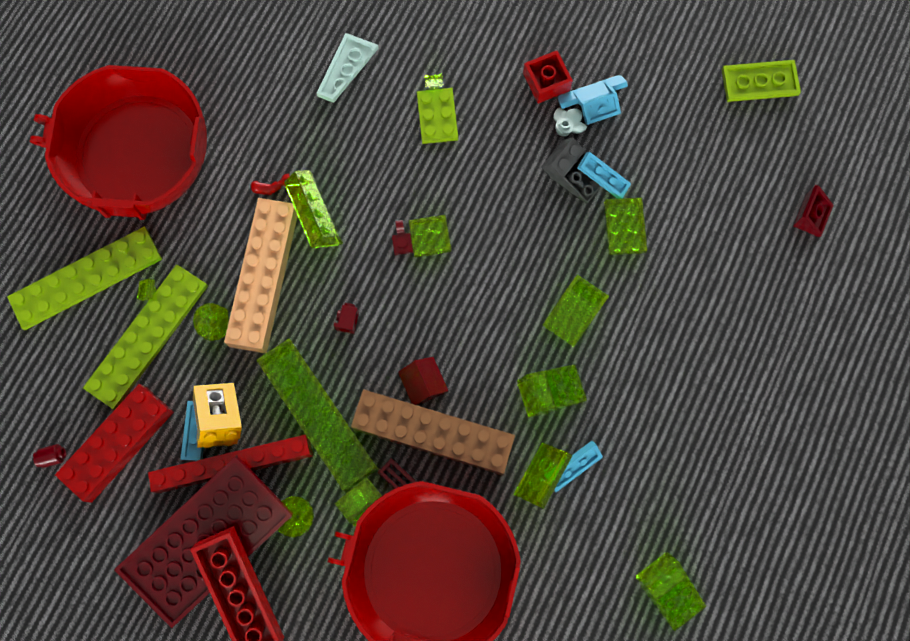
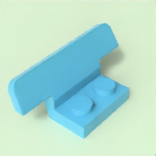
M617 75L558 96V102L562 109L579 104L582 108L585 124L589 125L621 114L616 90L628 87V84L622 76Z

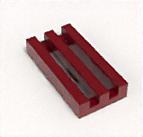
M392 458L378 471L394 489L398 488V486L383 473L385 470L402 485L407 483L389 467L391 464L411 483L416 482Z

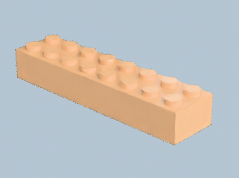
M258 198L224 343L230 348L267 354L299 212L294 203Z

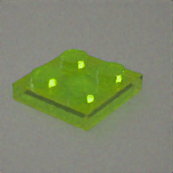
M446 215L409 220L414 258L451 252Z

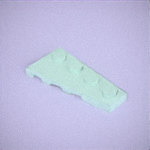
M345 33L316 93L317 97L334 103L379 49L378 45Z

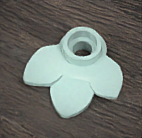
M559 107L555 110L553 116L556 121L555 129L560 136H568L570 133L580 134L586 130L587 126L580 122L582 112L579 109L573 108L565 111Z

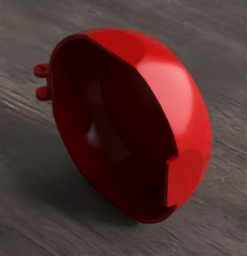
M117 65L101 67L75 81L55 103L52 118L42 114H35L34 121L45 125L43 137H30L32 144L46 148L45 160L48 169L57 184L69 196L79 203L99 211L105 218L122 216L137 217L140 220H145L148 213L170 205L191 187L202 168L207 146V130L201 107L192 91L182 80L162 68Z
M424 481L410 483L386 493L368 507L357 521L354 536L335 531L334 536L346 539L341 560L328 557L327 562L345 566L342 578L344 599L354 623L368 641H494L505 628L510 616L520 571V555L509 525L499 511L482 496Z

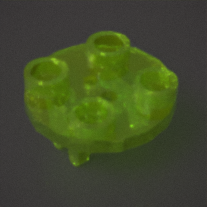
M206 303L198 307L193 317L194 328L198 335L209 341H217L226 336L229 323L227 309L214 303Z
M292 496L282 500L293 515L277 531L288 537L304 535L313 524L314 513L312 506L302 497Z

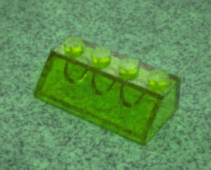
M310 170L294 171L284 184L311 248L342 245L343 241L314 175Z

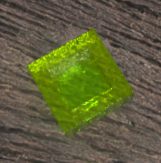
M442 74L424 76L425 88L429 87V89L434 90L443 86Z
M148 278L139 281L137 300L146 301L153 299V295L156 292L155 280Z

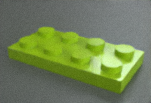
M795 60L726 65L721 69L727 102L799 96L801 93Z

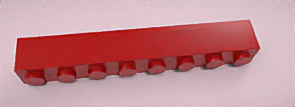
M305 434L148 472L151 492L163 493L208 482L236 455L252 471L313 457L310 438Z

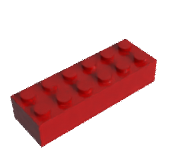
M138 384L60 468L55 476L82 501L92 503L168 420L174 411L148 388Z
M230 527L196 542L190 551L231 640L283 641L284 635L235 527Z

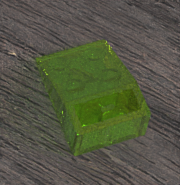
M577 274L543 323V326L575 347L606 303L609 295Z
M575 364L530 373L517 380L528 418L587 401Z
M668 552L635 576L643 590L674 631L707 607L680 562Z

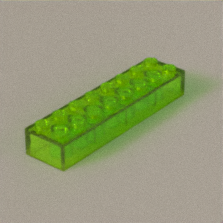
M290 338L257 359L264 373L343 491L347 492L378 470V467Z

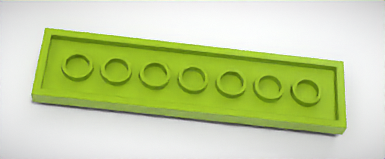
M144 226L7 296L21 328L27 330L161 261L162 258L147 228Z
M176 264L84 385L83 389L115 410L207 289L208 285Z

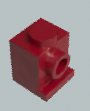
M344 303L342 309L338 310L336 317L338 323L334 322L336 331L355 334L359 310L354 304Z

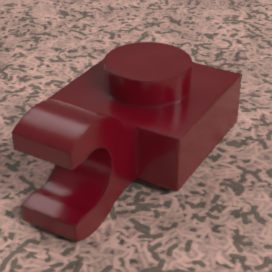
M403 220L395 221L397 235H392L394 254L413 253L411 234L405 233Z

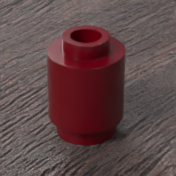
M59 444L40 448L37 452L33 453L34 464L42 468L63 463L66 458V450Z

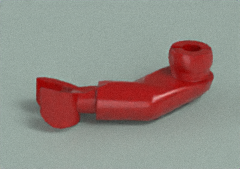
M284 174L278 182L266 184L253 181L250 186L253 193L272 195L280 190L282 186L290 187L292 181L284 182L290 178L289 174Z

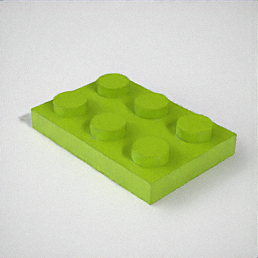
M453 88L417 91L422 144L457 141L458 131Z

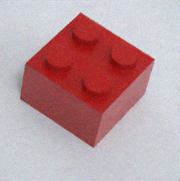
M558 50L524 63L523 75L538 104L571 91L573 80Z

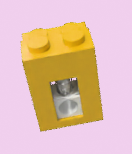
M234 383L193 386L197 448L238 444L242 426Z

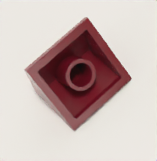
M814 185L805 195L793 227L817 237L822 236L834 206L819 185Z
M434 357L414 360L398 371L409 399L414 405L418 406L449 392Z

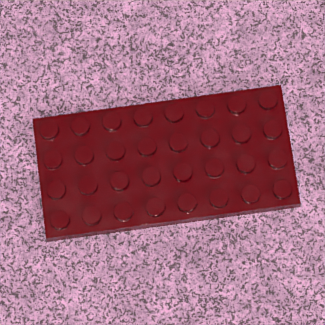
M236 455L122 561L114 571L173 628L210 593L190 551L196 542L234 526L249 557L292 517L293 513Z

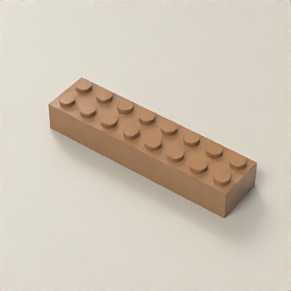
M364 389L351 428L355 431L502 476L504 475L515 435Z

